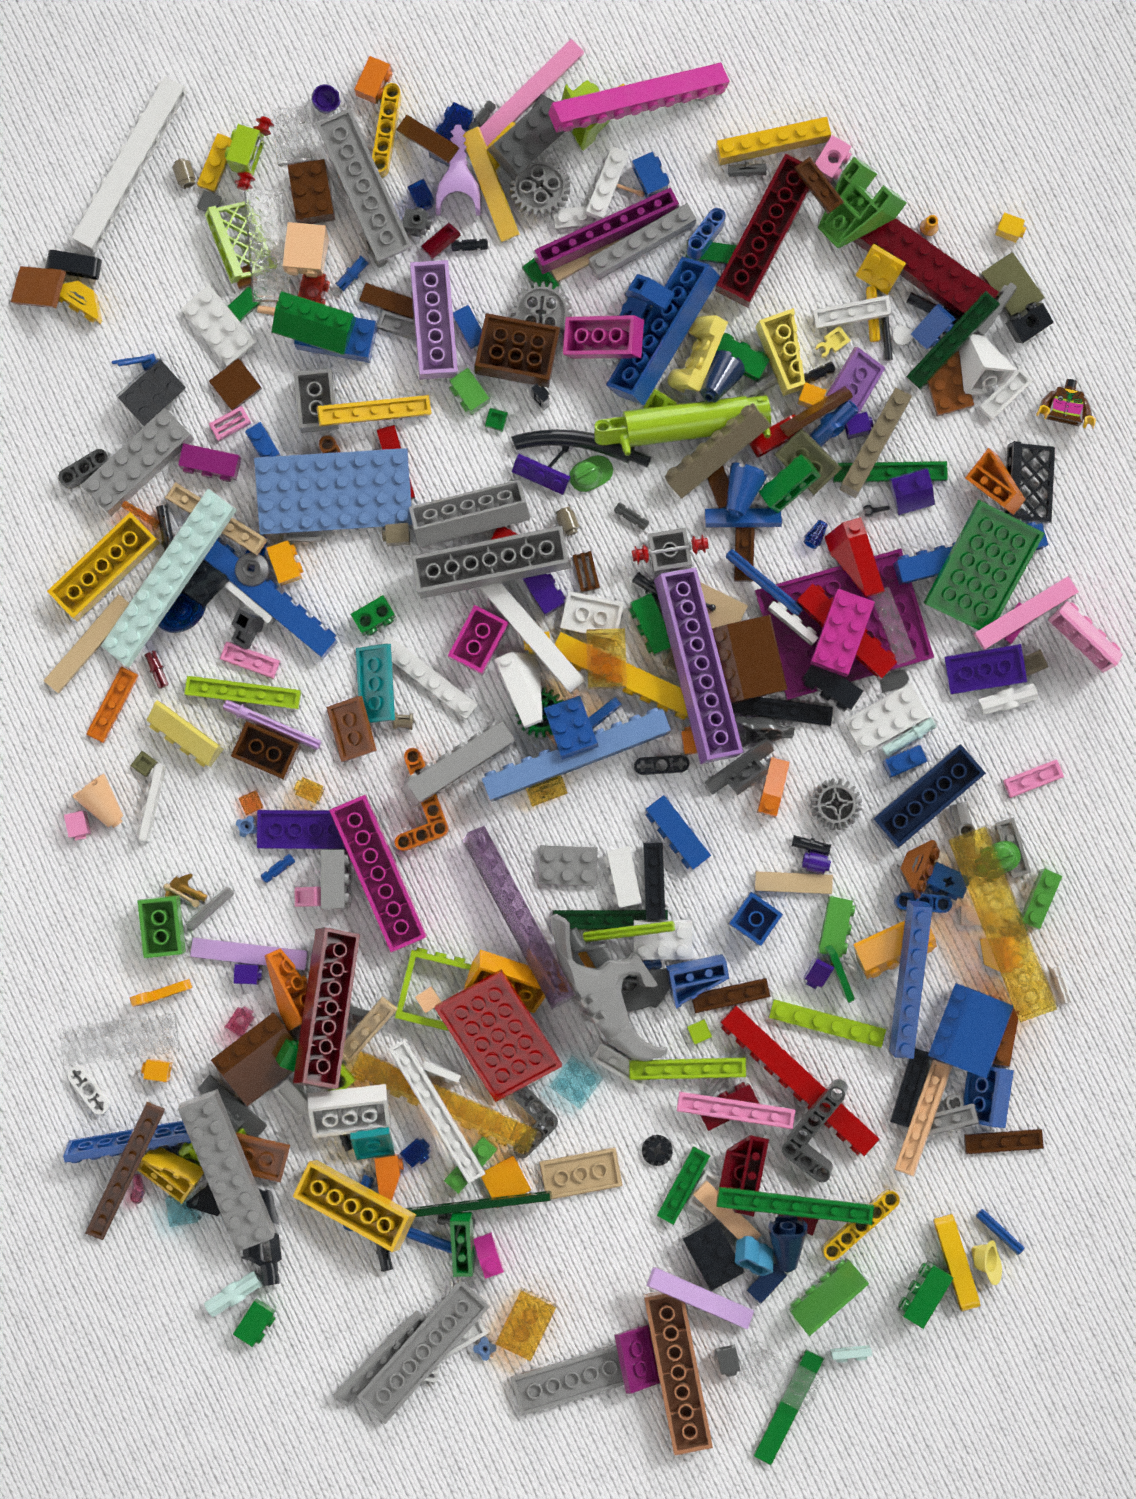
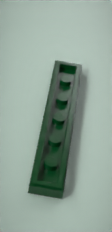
M985 291L906 377L921 390L1001 304Z
M552 910V915L558 914L570 923V929L577 927V929H611L634 926V920H646V910ZM665 910V920H668V910Z

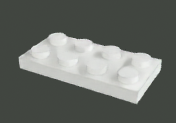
M209 284L180 308L226 366L241 358L257 344L255 339Z
M910 683L843 720L861 754L923 721L929 715Z

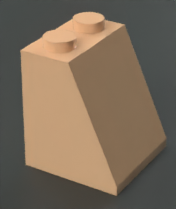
M287 223L283 258L284 272L293 276L298 274H306L309 277L323 276L329 244V236L325 225Z

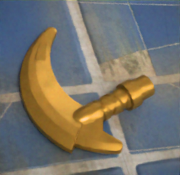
M187 874L180 878L176 876L170 882V886L182 894L186 893L198 901L205 902L208 897L202 891H196L189 887L188 881L193 877V874ZM166 891L165 896L176 895L171 891Z

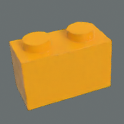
M287 540L266 548L278 583L281 586L303 579L301 573H304L301 562L296 561L295 555L298 554L294 544L291 545Z

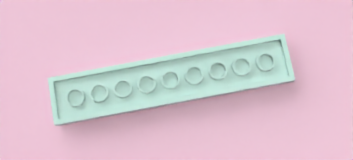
M206 490L101 644L104 649L125 666L130 667L237 509L212 490Z

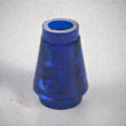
M818 520L804 535V544L812 549H817L818 546H821L828 524L823 520Z

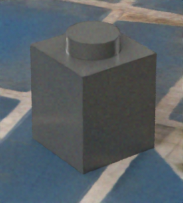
M735 1344L716 1348L721 1375L725 1374L726 1377L737 1375V1372L741 1370Z

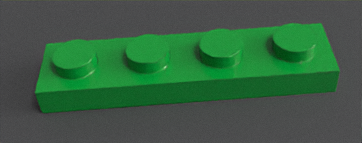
M694 1146L692 1147L657 1213L658 1217L673 1225L675 1224L710 1158L709 1154Z

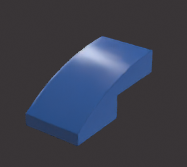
M466 305L453 312V318L470 349H473L479 345L482 329L470 306Z

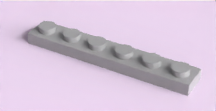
M416 1310L333 1394L336 1400L348 1407L427 1317Z

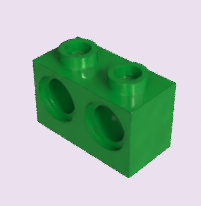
M384 595L350 614L363 636L366 634L370 636L378 631L376 628L382 625L384 627L390 625L396 617ZM386 608L388 610L387 615L384 617L378 616V610ZM368 617L371 619L370 625L362 626V619Z

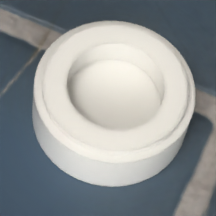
M905 326L897 327L892 334V340L898 346L907 345L912 338L910 329Z

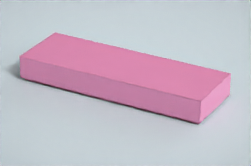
M227 641L220 660L272 679L275 678L281 662Z
M1056 759L1003 780L1009 798L1063 778L1064 775Z

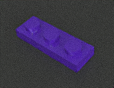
M518 454L511 471L561 495L565 493L570 480V476L521 454Z

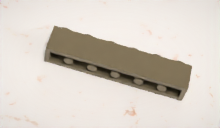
M895 387L839 489L840 491L855 499L857 498L912 398L911 395Z
M754 403L745 406L739 415L727 421L725 427L715 431L706 442L699 444L696 450L690 455H686L676 467L670 468L664 476L667 483L682 499L770 427L769 421Z

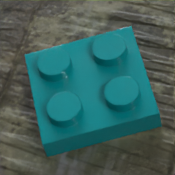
M379 1127L367 1131L359 1130L350 1133L357 1160L395 1154V1147L389 1127Z

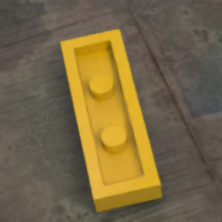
M217 133L198 179V187L216 192L227 165L225 151L231 145L232 140L230 137Z

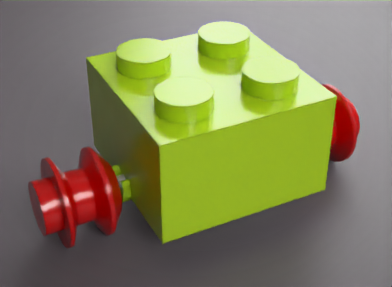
M265 116L256 118L259 124L258 126H253V128L238 124L237 128L232 131L231 145L225 151V158L231 171L236 172L240 177L239 180H235V184H237L238 189L243 191L253 189L250 183L255 181L253 175L264 146L263 138L264 136L271 135L269 127H274V124L271 123L272 120Z

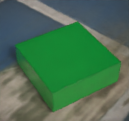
M490 408L485 427L503 432L508 412Z

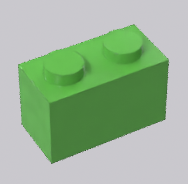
M469 368L449 380L451 385L449 389L454 397L458 395L461 399L460 405L465 412L469 411L473 415L490 403V398Z

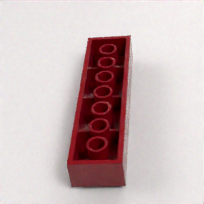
M785 153L717 282L715 292L749 308L810 192L794 170L802 161Z
M897 218L853 241L867 252L875 244L904 261L906 264L900 276L959 316H963L985 291L993 298H996L999 291Z
M327 927L315 929L293 1084L328 1090L338 1089L360 934Z

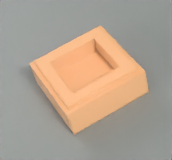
M432 986L415 997L425 1013L441 1002Z

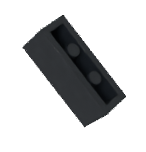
M812 664L801 679L805 687L812 691L813 689L820 692V697L826 701L832 700L836 703L835 706L843 712L846 710L850 712L864 692L841 675Z

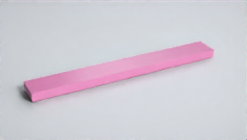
M572 39L480 127L486 146L511 122H515L539 99L541 94H544L584 55V51Z

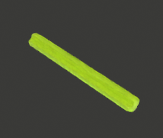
M674 921L588 931L583 933V939L585 942L672 932L675 931Z

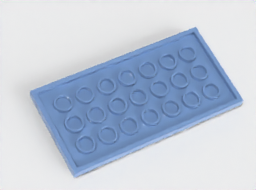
M407 448L254 458L260 535L385 527L387 524L399 523L413 525L409 510L411 506Z

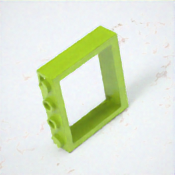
M417 947L416 950H411L395 1018L449 1031L441 1020L403 1011L416 957L470 970L471 964L465 963L464 958L454 956L453 960L446 958L447 954L435 952V955L427 953L428 949Z

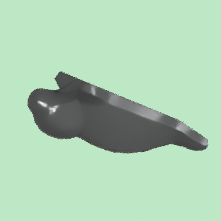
M743 716L735 717L742 747L749 743H759L765 738L773 742L782 738H793L795 725L782 727L774 720L766 717H753L749 719Z

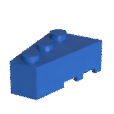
M723 954L666 966L672 1001L676 1009L690 999L693 1000L702 992L710 990L729 979L727 962Z

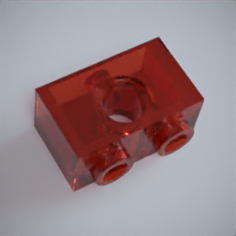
M303 274L298 296L325 305L326 299H324L325 292L329 291L330 287L327 275L309 277ZM311 290L319 291L316 296H309Z

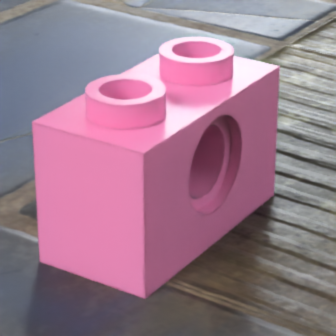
M833 135L815 162L830 184L833 179H838L842 172L840 167L843 163L847 164L852 155L849 153L851 146ZM834 157L838 162L831 163L828 159Z

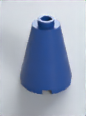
M737 462L732 463L730 466L726 510L730 512V516L740 518V516H745L768 475L764 474L763 470L745 464V467H740V463Z

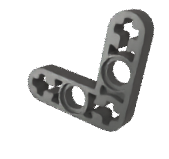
M526 1086L519 1090L525 1089L527 1091L525 1095L528 1098L530 1096L534 1097L527 1106L523 1104L526 1102L523 1097L517 1098V1091L513 1093V1098L537 1122L514 1145V1154L522 1159L528 1157L558 1125L557 1116ZM533 1102H538L541 1105L540 1112H531L530 1105ZM545 1117H553L554 1125L551 1126L549 1124L545 1128V1130H548L545 1134L543 1129L537 1125L541 1123L543 1126L546 1123ZM533 1130H539L542 1135L541 1139L538 1141L532 1140L530 1133ZM527 1137L529 1142L534 1144V1146L531 1148L529 1144L526 1147L527 1153L524 1154L522 1152L521 1154H519V1148L517 1146H524L527 1141L523 1139Z

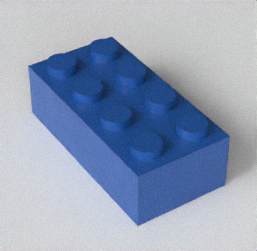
M355 317L356 322L344 355L296 340L294 345L297 350L371 363L377 323L374 320Z

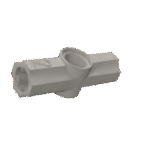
M967 802L951 805L950 809L956 828L955 832L959 839L964 862L981 858L975 835L976 830L972 824ZM963 826L968 827L970 830L968 837L963 836L961 833Z

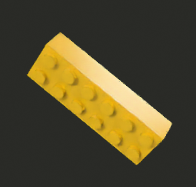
M129 512L47 592L78 622L156 548L160 542Z
M318 1160L309 1161L292 1196L391 1252L400 1250L416 1217L415 1213Z

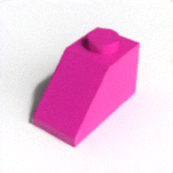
M492 1232L474 1238L477 1256L485 1279L503 1273L504 1266Z

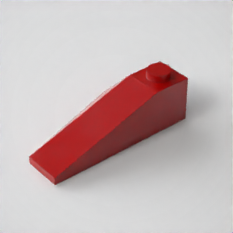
M861 517L842 522L824 537L830 555L833 559L837 560L843 571L847 572L852 578L853 583L865 597L884 593L885 590Z

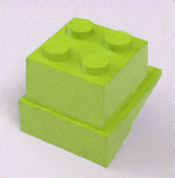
M588 79L574 91L566 84L561 100L599 92L600 90L596 84L591 83ZM610 120L602 124H590L585 128H574L572 135L579 147L584 151L596 140L597 134Z

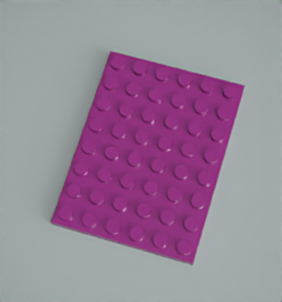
M901 548L874 556L885 590L884 593L865 597L841 566L775 584L795 601L812 583L815 586L817 584L825 590L824 594L829 599L831 597L834 598L837 589H841L874 601L875 603L866 625L867 634L871 638L876 637L882 643L881 647L885 651L890 650L896 656L895 660L897 663L889 671L934 658L912 583L900 586L898 584L893 563L898 560L897 557L903 556ZM763 588L755 590L761 615L771 616L788 689L784 691L786 700L818 692L815 689L812 691L805 687L801 679L811 666L810 662L822 627L804 610L798 615L802 620V625L806 628L808 626L817 633L818 639L811 646L767 610L773 601L776 603L778 601ZM788 609L786 610L791 616L793 615ZM854 658L849 675L842 677L853 682L874 675Z

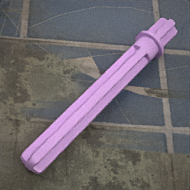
M226 700L223 705L225 711L237 715L236 718L238 719L242 718L315 750H318L321 745L319 739L244 707V704L240 706Z

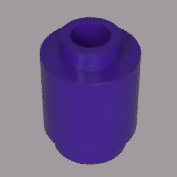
M813 852L804 853L801 868L824 875L825 871L829 872L831 860H828L826 855Z

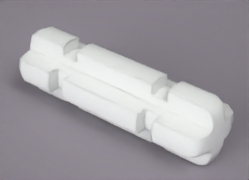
M1059 966L1052 968L1051 974L1055 977L1054 982L1058 994H1061L1062 1004L1071 1003L1073 1000L1071 994L1068 993L1069 988L1065 977L1062 976V968Z

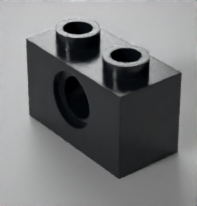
M1031 302L1025 306L1026 309L1021 313L1017 312L1009 317L1010 320L1005 324L1015 342L1024 343L1054 323L1044 303ZM1030 317L1031 323L1027 326L1026 320Z

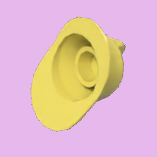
M990 1240L988 1244L973 1246L971 1250L975 1268L986 1273L992 1285H997L1002 1276V1264L997 1252L996 1243L994 1240Z

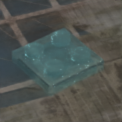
M572 1055L549 1087L581 1110L603 1077Z

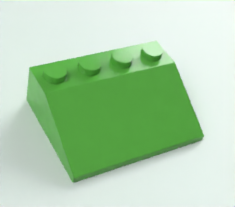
M843 1258L834 1265V1270L830 1273L828 1271L819 1278L820 1282L814 1286L812 1284L805 1290L806 1294L801 1299L797 1297L790 1303L789 1311L809 1337L869 1285L868 1281L848 1258L845 1260Z

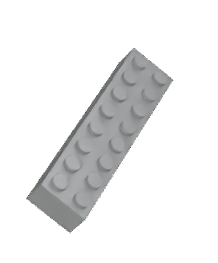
M562 526L411 556L416 589L421 599L571 569L565 532Z
M218 1089L181 1102L178 1108L179 1114L236 1251L238 1252L273 1239L276 1230Z

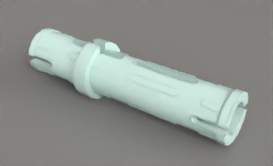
M929 717L917 726L913 725L912 729L881 748L885 755L890 757L913 741L922 739L923 735L937 728L934 720Z

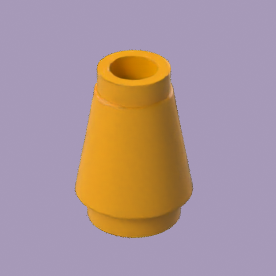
M930 215L921 221L920 231L924 235L933 236L937 233L939 226L938 218L935 215Z

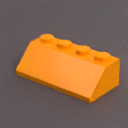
M905 920L853 944L857 962L866 979L878 977L882 972L888 969L893 970L899 966ZM931 927L927 953L932 952L937 947L936 938Z
M480 949L472 961L464 989L502 969L528 1011L535 1013L551 990V973Z

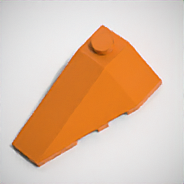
M280 948L266 954L264 957L280 1016L287 1030L290 1031L302 1025L308 979L298 973L295 969V964Z

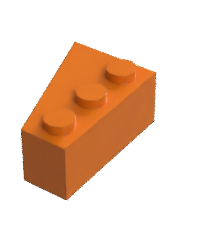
M990 448L985 451L965 477L971 484L1013 515L1026 500L999 456Z

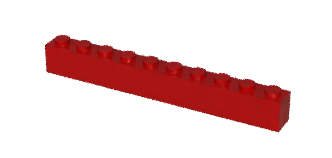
M735 1005L720 1021L722 1024L720 1028L727 1035L732 1033L737 1038L735 1042L742 1049L746 1046L751 1051L749 1055L756 1062L761 1060L765 1064L763 1068L771 1076L775 1073L780 1078L778 1082L785 1089L789 1086L794 1091L792 1095L799 1102L804 1100L808 1104L806 1107L808 1110L826 1090L823 1085L738 1006ZM822 1103L824 1107H830L828 1103ZM842 1103L824 1123L828 1129L832 1126L837 1131L835 1135L842 1142L847 1140L851 1144L849 1148L857 1156L860 1153L865 1156L880 1140Z

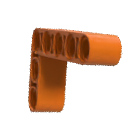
M409 748L406 750L404 759L411 776L416 771L422 770L426 764L418 749ZM411 752L418 753L417 761L410 762L408 760ZM437 794L421 803L428 824L397 835L395 846L399 850L408 851L443 838L448 834L449 826ZM437 806L439 810L437 815L430 816L428 813L429 807ZM440 823L444 824V833L437 834L435 826ZM420 830H424L427 833V838L424 841L417 839V833ZM402 837H407L409 840V844L405 848L399 845V840Z

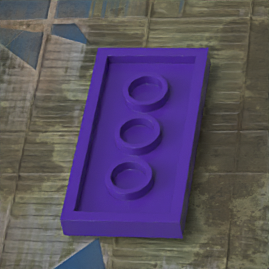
M1021 644L944 657L950 695L1027 683Z

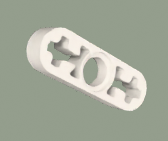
M82 1066L70 1068L67 1074L68 1079L90 1109L98 1115L106 1113L110 1108V1102L85 1068ZM74 1070L81 1071V1079L85 1080L87 1078L88 1081L79 1086L78 1083H81L79 1078H73ZM87 1084L92 1085L94 1088L91 1096L84 1093V1087ZM97 1094H99V1097H97L96 1099L99 1102L105 1103L103 1105L104 1110H97V1102L95 1100L91 1102L89 1099L94 1098Z

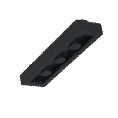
M643 843L646 921L665 920L663 843Z
M915 1048L914 1059L908 1058L890 1122L909 1128L930 1060L929 1052Z

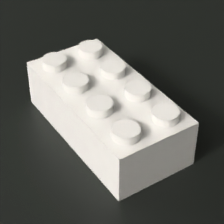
M386 1084L308 1093V1111L313 1138L350 1134L359 1130L367 1131L379 1127H389L391 1129Z

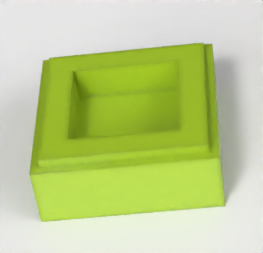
M705 1019L687 1026L694 1045L712 1037Z

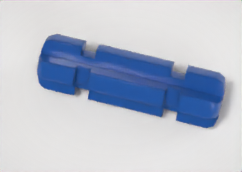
M291 854L286 855L283 860L270 867L268 872L262 873L261 879L265 883L270 882L273 877L286 870L287 866L294 864L295 859Z

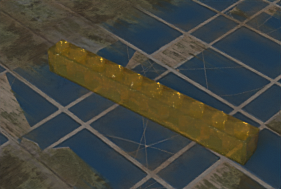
M360 1051L351 1071L355 1075V1079L361 1082L368 1080L372 1082V1086L386 1084V1089L390 1090V1095L397 1098L401 1096L408 1098L407 1102L415 1106L420 1104L398 1066L367 1052ZM432 1082L452 1118L461 1122V1127L471 1130V1128L479 1130V1135L486 1138L490 1135L496 1138L495 1142L503 1146L510 1144L514 1146V1151L521 1154L530 1152L539 1131L538 1129Z

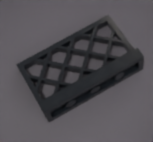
M1013 441L1007 445L1006 469L1019 490L1025 484L1031 494L1024 501V504L1030 510L1027 515H1019V509L1013 515L1004 508V513L1018 520L1052 522L1055 447L1023 444L1018 441ZM1022 449H1028L1033 456L1026 460L1022 456ZM1041 451H1049V460L1044 462L1038 454ZM1034 458L1042 465L1036 471L1029 464ZM1025 466L1032 473L1027 479L1021 474V469ZM1042 468L1048 472V478L1045 481L1037 474ZM1033 476L1041 484L1035 490L1028 483ZM1042 486L1047 491V497L1044 500L1037 493ZM1032 495L1040 502L1034 509L1027 501ZM1041 505L1046 509V517H1040L1036 512Z

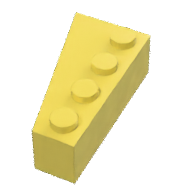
M794 308L761 319L755 326L767 358L770 359L769 363L777 378L783 396L797 392L805 385Z

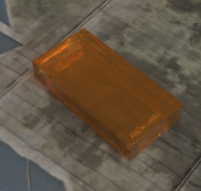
M123 502L121 507L124 510L131 512L135 517L153 528H158L159 521L131 503Z

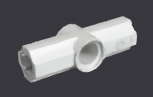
M1034 683L1016 689L1010 688L997 692L995 695L978 699V706L982 716L1000 710L1006 711L1016 708L1020 704L1038 700V692Z

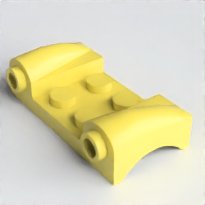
M717 315L696 317L689 329V333L696 337L697 340L692 345V353L685 362V369H673L669 373L667 382L670 387L681 393H684L685 389L700 392L728 321Z

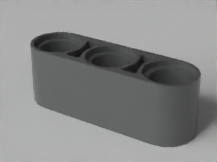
M103 449L92 451L62 469L58 475L59 482L68 489L79 486L111 458L110 455ZM105 455L104 462L98 463V457ZM84 465H89V470L81 473V468ZM72 475V481L65 483V477Z

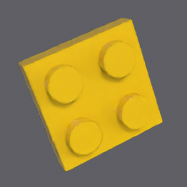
M873 244L855 276L888 295L906 263Z

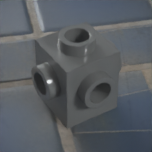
M418 207L414 209L406 208L403 220L405 231L415 237L426 236V232L430 230L432 223L428 212Z

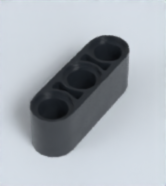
M49 250L45 268L63 270L66 272L65 275L98 280L102 260L93 256Z

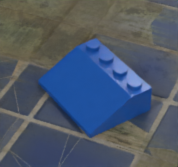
M955 983L928 1056L987 1079L1014 1006Z

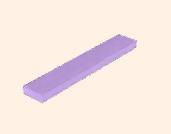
M193 938L190 957L267 966L264 956L280 948ZM281 948L295 964V969L306 970L308 951Z
M656 1267L652 1268L646 1285L739 1327L749 1328L754 1310Z

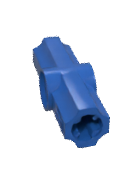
M851 400L844 402L834 412L824 415L820 420L821 424L809 435L822 447L831 437H836L844 431V425L859 412L857 406Z

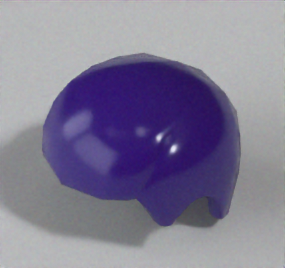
M327 84L317 86L311 97L314 108L326 114L334 112L341 102L339 92Z

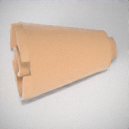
M104 773L72 796L107 827L112 826L114 828L123 822L121 819L123 813Z

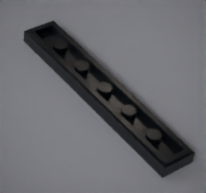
M763 697L731 704L735 714L829 727L832 722L833 707Z

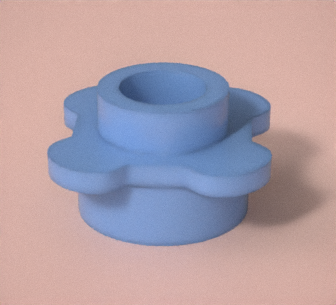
M247 816L246 819H238L236 821L241 837L257 833L254 817Z
M482 1337L478 1345L473 1347L474 1353H478L484 1361H487L491 1353L497 1349L496 1345L492 1344L487 1337Z

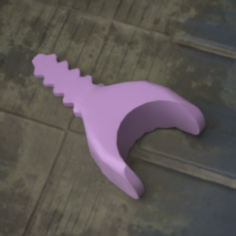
M455 125L451 131L453 137L450 140L460 149L449 162L450 166L438 184L436 216H441L442 204L445 198L455 192L468 194L475 204L476 216H481L480 188L467 167L468 161L465 160L467 157V153L464 152L467 146L463 144L466 141V138L463 137L465 131L461 125Z

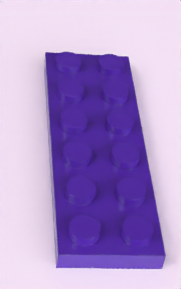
M257 810V849H346L329 810Z

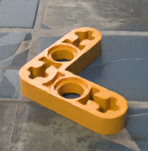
M190 979L154 991L129 997L132 1007L141 1006L192 989Z

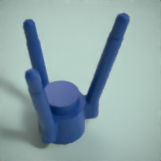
M153 353L140 357L114 360L111 363L118 364L119 367L141 363L143 370H145L156 360V357Z

